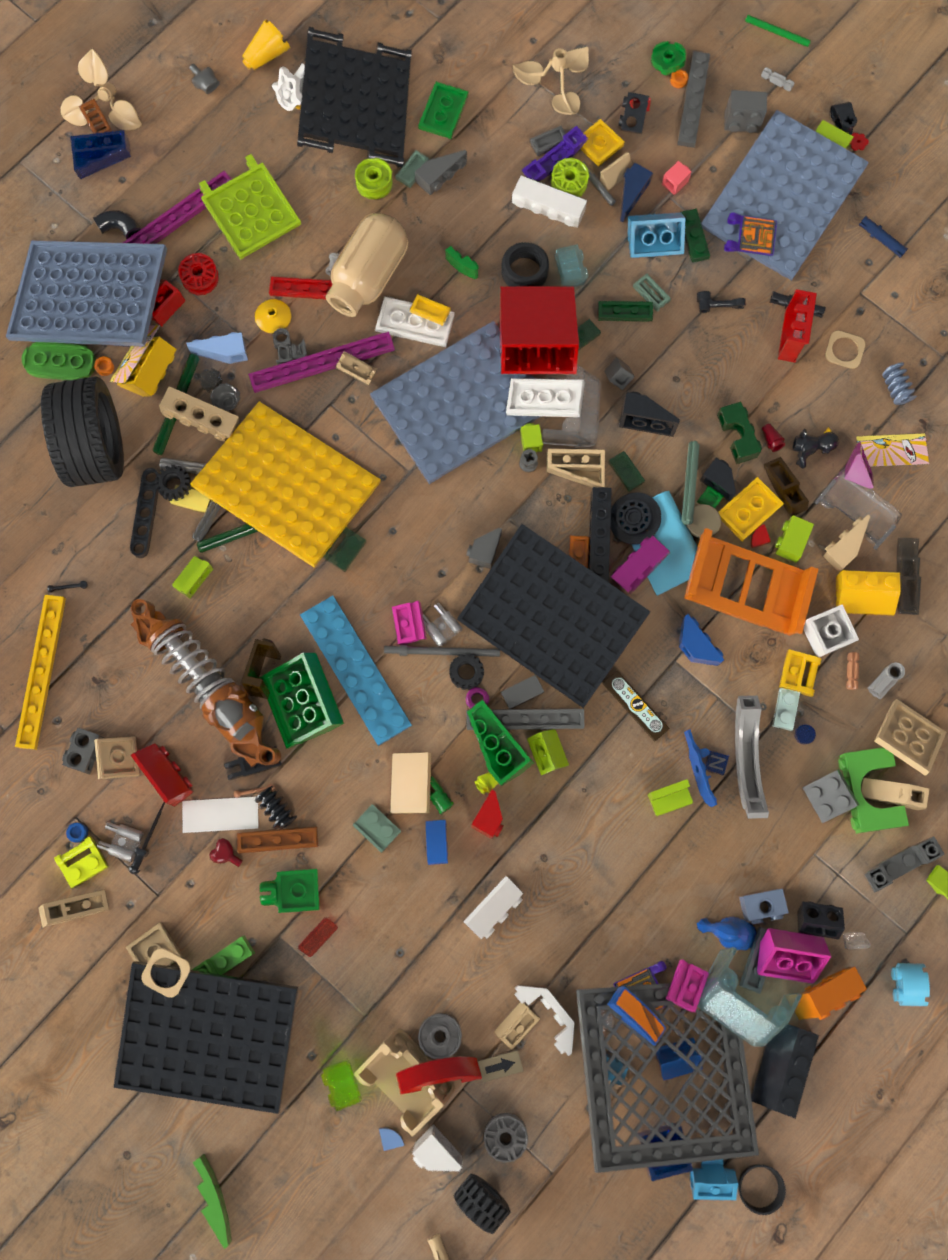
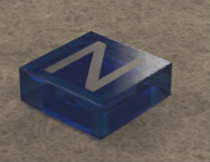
M710 750L705 764L706 771L723 776L729 756Z

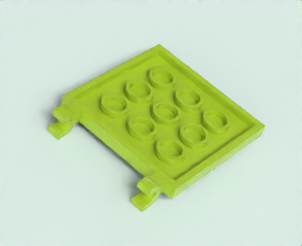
M252 154L245 157L246 164L250 170L211 191L205 180L199 183L200 190L204 194L201 197L204 205L240 260L301 225L300 219L263 162L258 165Z

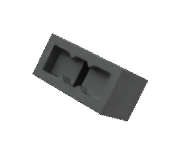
M77 727V730L71 735L69 749L63 754L62 765L90 775L96 761L94 740L104 737ZM89 737V743L83 746V739ZM81 755V762L75 765V758Z

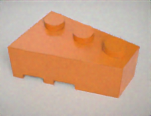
M853 966L843 968L822 979V982L815 986L804 988L805 991L803 993L792 994L787 998L799 1020L817 1017L819 1020L829 1017L831 1015L830 1011L833 1009L836 1011L846 1006L845 1002L859 999L861 997L860 993L867 990L856 967Z

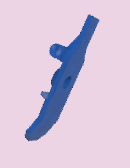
M687 730L684 734L699 793L705 803L713 807L717 805V799L710 789L708 779L711 778V775L706 776V766L701 759L708 756L710 751L707 748L699 749L693 740L691 730Z

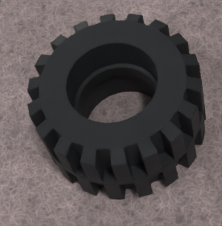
M470 1174L453 1195L461 1211L480 1229L490 1234H494L511 1213L505 1199L488 1182L475 1174Z

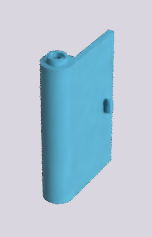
M665 491L652 497L661 510V524L654 537L670 551V554L648 576L657 596L689 580L697 551V545L687 525L681 521L682 515L670 491ZM632 544L635 552L641 547L640 544Z

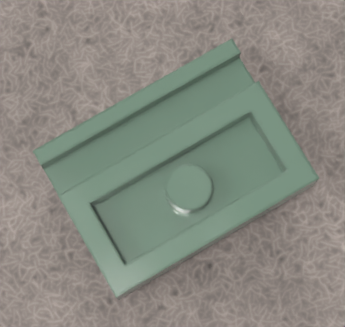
M373 804L352 825L381 853L402 832Z

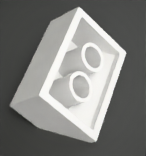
M505 876L466 918L464 923L480 939L483 937L487 939L495 931L493 926L497 922L501 924L509 916L507 911L511 906L515 909L522 902L521 896L523 893Z
M434 1124L415 1142L413 1149L415 1157L413 1160L421 1169L425 1167L428 1171L461 1170L462 1155Z

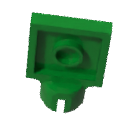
M318 869L277 872L275 880L260 883L259 892L271 891V895L259 896L261 905H275L278 907V913L320 910Z

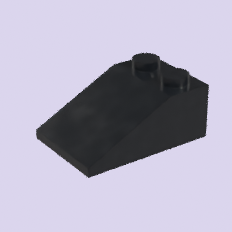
M639 392L626 393L621 411L620 428L674 437L680 422L679 418L646 395H641Z

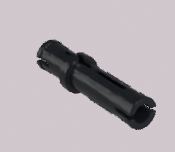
M773 291L769 303L784 306L786 309L793 295L787 296ZM815 304L814 316L822 318L826 307Z

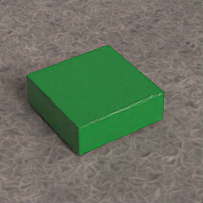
M708 486L697 503L716 508L724 496Z

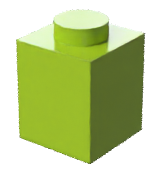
M529 423L521 427L520 436L523 451L531 449L536 453L542 452L543 441L540 425Z

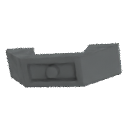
M933 836L882 861L864 875L874 893L892 884L893 880L923 864H929L945 854Z

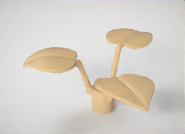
M588 47L568 52L564 49H556L553 59H549V64L544 71L543 67L534 61L513 64L512 68L515 76L519 81L527 85L539 84L541 76H545L552 65L555 71L561 72V94L554 96L552 99L554 110L567 115L576 114L579 111L580 99L578 95L574 92L566 94L564 92V69L569 68L572 72L585 71L589 65Z
M91 49L80 60L78 71L84 81L88 83L94 82V86L100 87L97 91L98 95L93 99L95 101L99 98L102 101L110 100L112 111L109 113V119L117 128L134 130L141 127L142 122L131 103L126 100H118L114 104L115 97L113 96L116 94V89L113 84L107 82L108 72L103 60L94 49ZM71 95L63 101L61 115L73 125L84 126L87 124V121L79 108L80 105L84 104L79 96Z

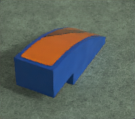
M625 986L618 987L607 1004L622 1017L621 1019L652 1045L656 1046L666 1027L637 996Z

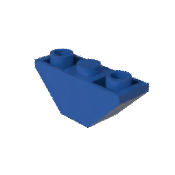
M687 614L681 624L679 648L690 662L714 666L720 665L724 661L723 653L719 648H715L712 645L711 638L706 632L701 631L697 620Z

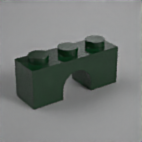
M741 401L721 407L717 417L722 430H736L741 436V439L733 441L730 447L736 465L758 458L762 446L755 437V428L749 422L746 407H743Z

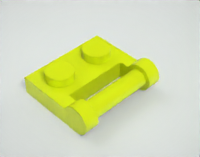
M91 836L84 839L83 843L65 854H59L54 857L56 864L60 867L72 889L109 867ZM88 848L91 850L92 853L68 867L66 863L68 860Z

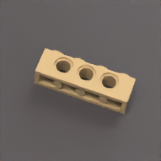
M168 387L159 405L160 411L165 417L169 419L176 418L183 425H192L198 431L204 434H213L216 439L223 442L230 438L239 424L238 416L172 387ZM179 406L186 407L184 411L177 410ZM197 413L204 415L201 419L194 417ZM220 421L221 424L219 426H213L212 422Z

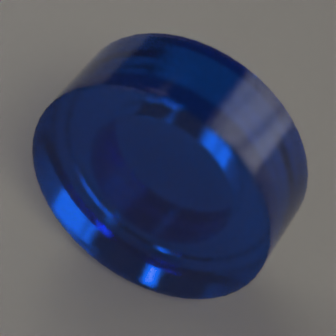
M804 724L795 730V739L798 743L807 745L815 740L816 732L812 726Z

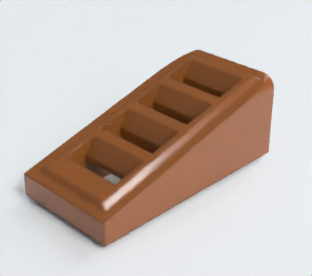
M95 99L79 106L98 143L114 135ZM91 108H96V110L88 114L85 112ZM99 114V117H96L92 120L89 119ZM103 121V124L96 127L93 126Z

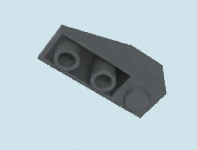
M463 150L426 161L415 171V182L429 195L438 191L444 182L454 176L455 172L465 167L467 164V151Z

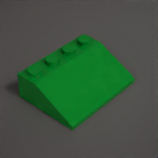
M302 653L259 677L270 691L267 700L286 749L330 732L344 724L317 653Z

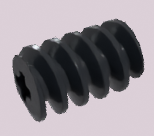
M270 786L255 798V802L261 803L259 806L261 810L266 809L264 811L265 816L271 815L268 820L269 822H275L273 827L282 830L290 825L297 818V815L290 817L293 810H285L288 803L281 804L280 802L284 797H276L279 790L272 791L273 786Z

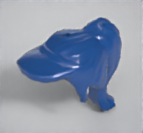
M733 916L711 924L707 918H701L697 923L699 931L702 933H713L723 947L734 951L752 948L756 929L752 924L743 919Z

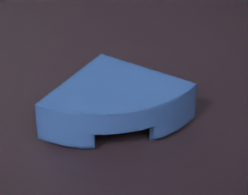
M385 1127L379 1128L384 1151L405 1145L402 1137L396 1131Z

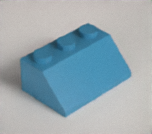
M680 212L628 216L630 257L684 254V215Z

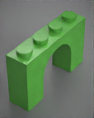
M885 748L849 752L840 755L838 760L839 768L841 771L843 770L844 779L859 803L857 807L851 809V826L856 834L909 826L905 806L876 808L864 799L861 792L862 779L869 771L896 766L894 755Z

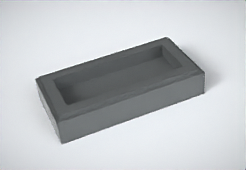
M559 126L531 138L530 144L538 157L549 152L562 142L563 136L566 133L562 126Z
M536 675L501 691V695L509 709H513L544 693Z

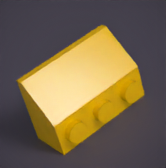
M153 337L126 383H118L117 385L143 397L154 395L158 389L159 381L166 375V368L174 360V354L177 349L161 337Z
M842 570L836 576V607L843 605L847 614L895 615L901 592L900 573Z

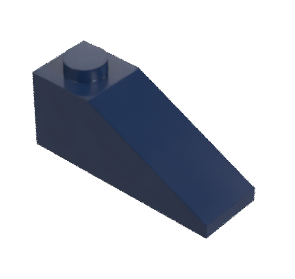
M634 163L631 168L628 167L623 176L625 181L623 186L621 222L625 221L651 183L653 172L637 163Z

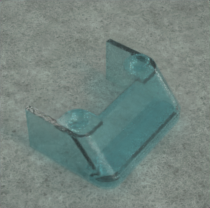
M732 947L720 950L708 972L709 975L698 1007L750 1045L763 1047L787 1026L802 995L800 993L783 995L779 1005L772 1007L768 1015L734 992L738 985V977L728 966L737 949Z

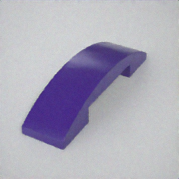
M575 126L563 136L562 142L538 161L536 159L522 169V173L527 178L537 182L545 179L552 174L557 162L565 158H572L586 143L588 138Z

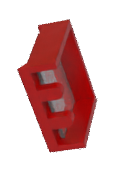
M795 290L784 314L778 360L796 363V358L799 356L804 345L809 344L817 293Z

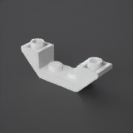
M517 985L515 987L517 990L515 996L522 1004L526 1002L530 1005L542 995L541 1002L548 1010L550 1008L554 1010L556 1015L553 1017L561 1027L564 1024L566 1025L554 1037L557 1041L554 1045L561 1054L566 1052L568 1056L571 1055L574 1033L573 1020L547 988Z

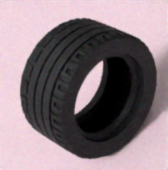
M95 376L47 384L41 395L42 425L48 453L60 481L68 487H77L118 480L124 470L123 443L116 409L105 382Z

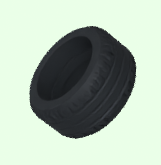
M519 242L507 249L502 258L501 273L504 282L508 286H542L547 280L549 259L546 252L540 246L535 245V243ZM527 258L535 261L539 265L540 270L535 275L523 277L514 273L510 266L518 259Z

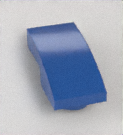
M446 820L426 821L428 865L448 863Z

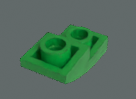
M452 246L445 249L446 260L455 269L470 278H478L479 267L475 260H471L468 255L462 258L458 250L455 251Z

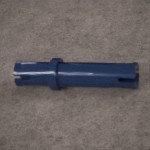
M865 216L859 223V226L871 234V238L875 237L899 256V258L908 250V248L883 230V226L877 225L868 216Z

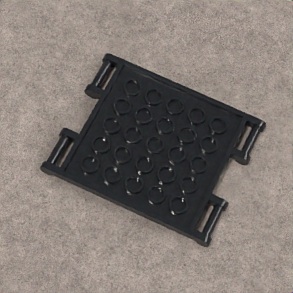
M309 26L297 146H307L327 150V153H333L335 143L368 150L367 159L379 158L386 163L402 168L404 163L412 50L384 46L380 42L377 43L376 54L342 46L344 34H332L315 30L314 27ZM313 37L334 41L337 43L335 45L322 41L313 40ZM382 53L403 57L404 60L383 56Z

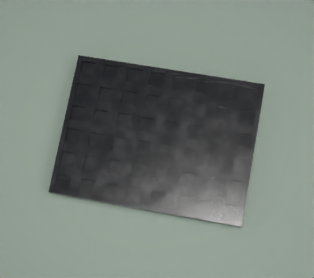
M521 524L457 620L584 708L651 611Z
M134 961L131 966L113 1088L279 1114L298 987L190 970L179 993L174 997H166L142 982V973L148 963ZM153 964L151 976L158 986L169 988L176 985L180 980L181 969Z

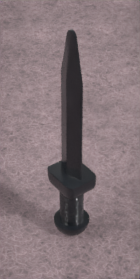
M163 802L142 848L137 847L135 850L137 855L131 867H128L129 872L133 875L140 872L141 862L149 854L145 849L161 816L165 802Z

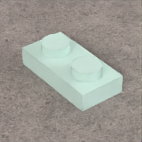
M785 688L779 689L773 727L793 730L800 692Z

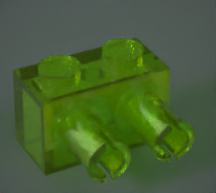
M349 1058L323 1069L324 1073L321 1074L324 1086L329 1087L331 1094L328 1095L331 1107L335 1106L336 1111L361 1102L362 1097L353 1075Z

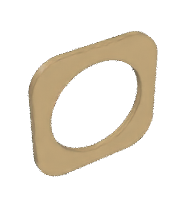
M835 331L830 336L825 357L831 363L855 369L860 365L865 341L859 336L843 331ZM840 338L851 339L858 347L857 357L848 362L837 359L832 351L833 343Z
M159 948L154 951L142 973V982L166 997H174L179 993L190 972V964L187 960L171 951ZM161 958L175 960L181 969L180 980L176 985L169 988L158 986L151 976L153 964Z

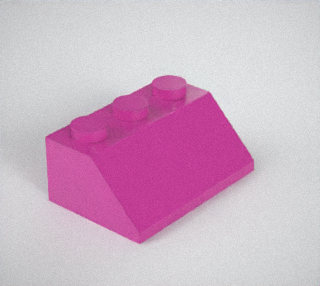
M768 928L760 941L757 973L762 976L814 984L831 958V954L824 937Z

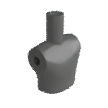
M195 64L190 65L189 69L196 75L191 81L197 89L203 90L206 94H210L217 89L220 82L210 67L201 71Z

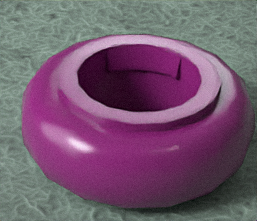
M475 687L467 692L465 697L466 704L470 709L476 705L472 702V697L475 694L482 695L483 701L487 705L489 704V695L483 688Z

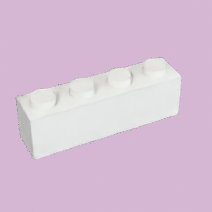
M520 176L512 195V203L516 206L524 207L536 214L545 215L552 220H558L567 226H574L576 228L579 226L587 204V200Z

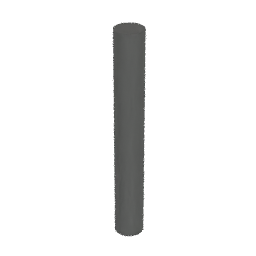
M583 162L588 169L589 180L610 206L614 205L615 199L588 165Z

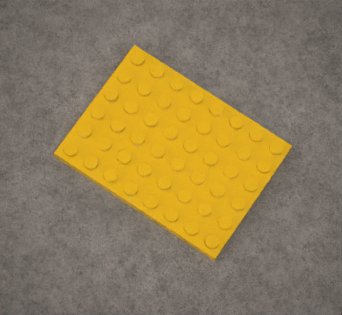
M259 401L190 484L191 487L315 568L381 483V479Z

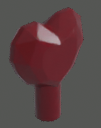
M225 838L218 839L216 848L211 850L209 854L210 860L214 863L231 862L240 867L243 860L234 855L231 843Z

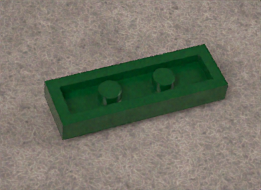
M697 208L681 211L685 217V240L692 263L708 260L710 252Z
M598 301V321L652 322L653 302Z

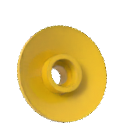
M270 299L258 306L255 312V321L262 331L274 333L279 328L286 329L291 321V311L284 302Z

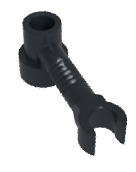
M710 291L697 293L700 313H708L710 308L718 307L744 309L746 305L745 298L723 301L712 300Z

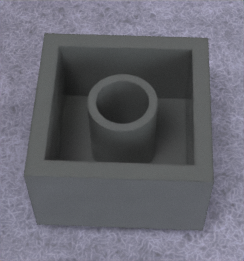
M731 90L725 109L724 131L759 133L767 112V92Z

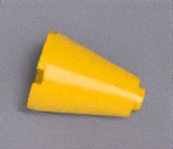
M267 19L263 21L242 55L244 59L242 62L249 70L251 68L256 70L290 49L288 42L284 43L282 41L283 35L270 21L268 22Z

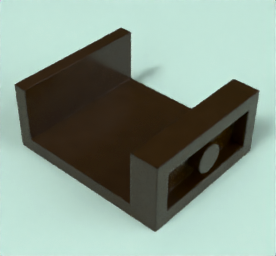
M266 638L262 640L255 639L241 684L250 696L268 699L270 691L263 680L259 679L265 657L281 660V655L272 640Z

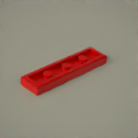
M271 276L269 295L326 299V295L333 284L331 280Z

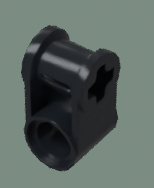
M845 102L832 105L830 116L835 127L852 135L853 128L857 124L852 103Z

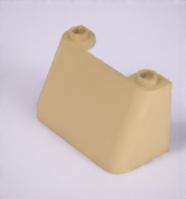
M396 1029L353 1075L362 1085L371 1086L375 1083L403 1112L400 1118L402 1128L413 1137L446 1104L455 1091V1085L453 1081L424 1086L421 1091L400 1095L396 1073L414 1065L432 1061V1059L424 1053L405 1031Z

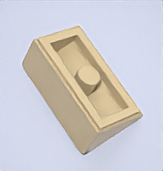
M628 152L601 171L600 182L607 190H610L622 181L627 168L633 166L630 154Z
M520 1002L497 1027L494 1033L513 1050L540 1018L524 1003Z

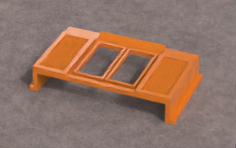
M705 528L699 540L684 598L789 636L796 633L802 634L818 569L812 566L805 570L711 537L713 530ZM731 555L749 561L738 602L720 596ZM755 564L773 570L763 611L745 605Z

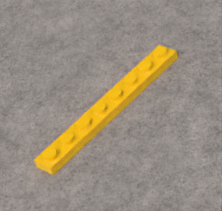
M44 596L15 743L16 748L37 750L66 602L65 597Z

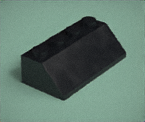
M773 1019L752 1090L751 1101L796 1119L819 1035Z

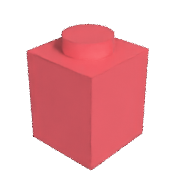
M678 161L664 174L662 185L673 195H676L689 182L692 172L686 165Z

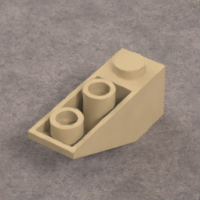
M869 514L864 519L860 516L853 523L855 527L852 530L846 529L839 536L841 540L837 543L833 541L825 548L827 552L823 557L838 572L858 555L870 519Z
M869 778L862 779L861 792L865 799L896 806H905V808L918 811L927 809L928 788Z

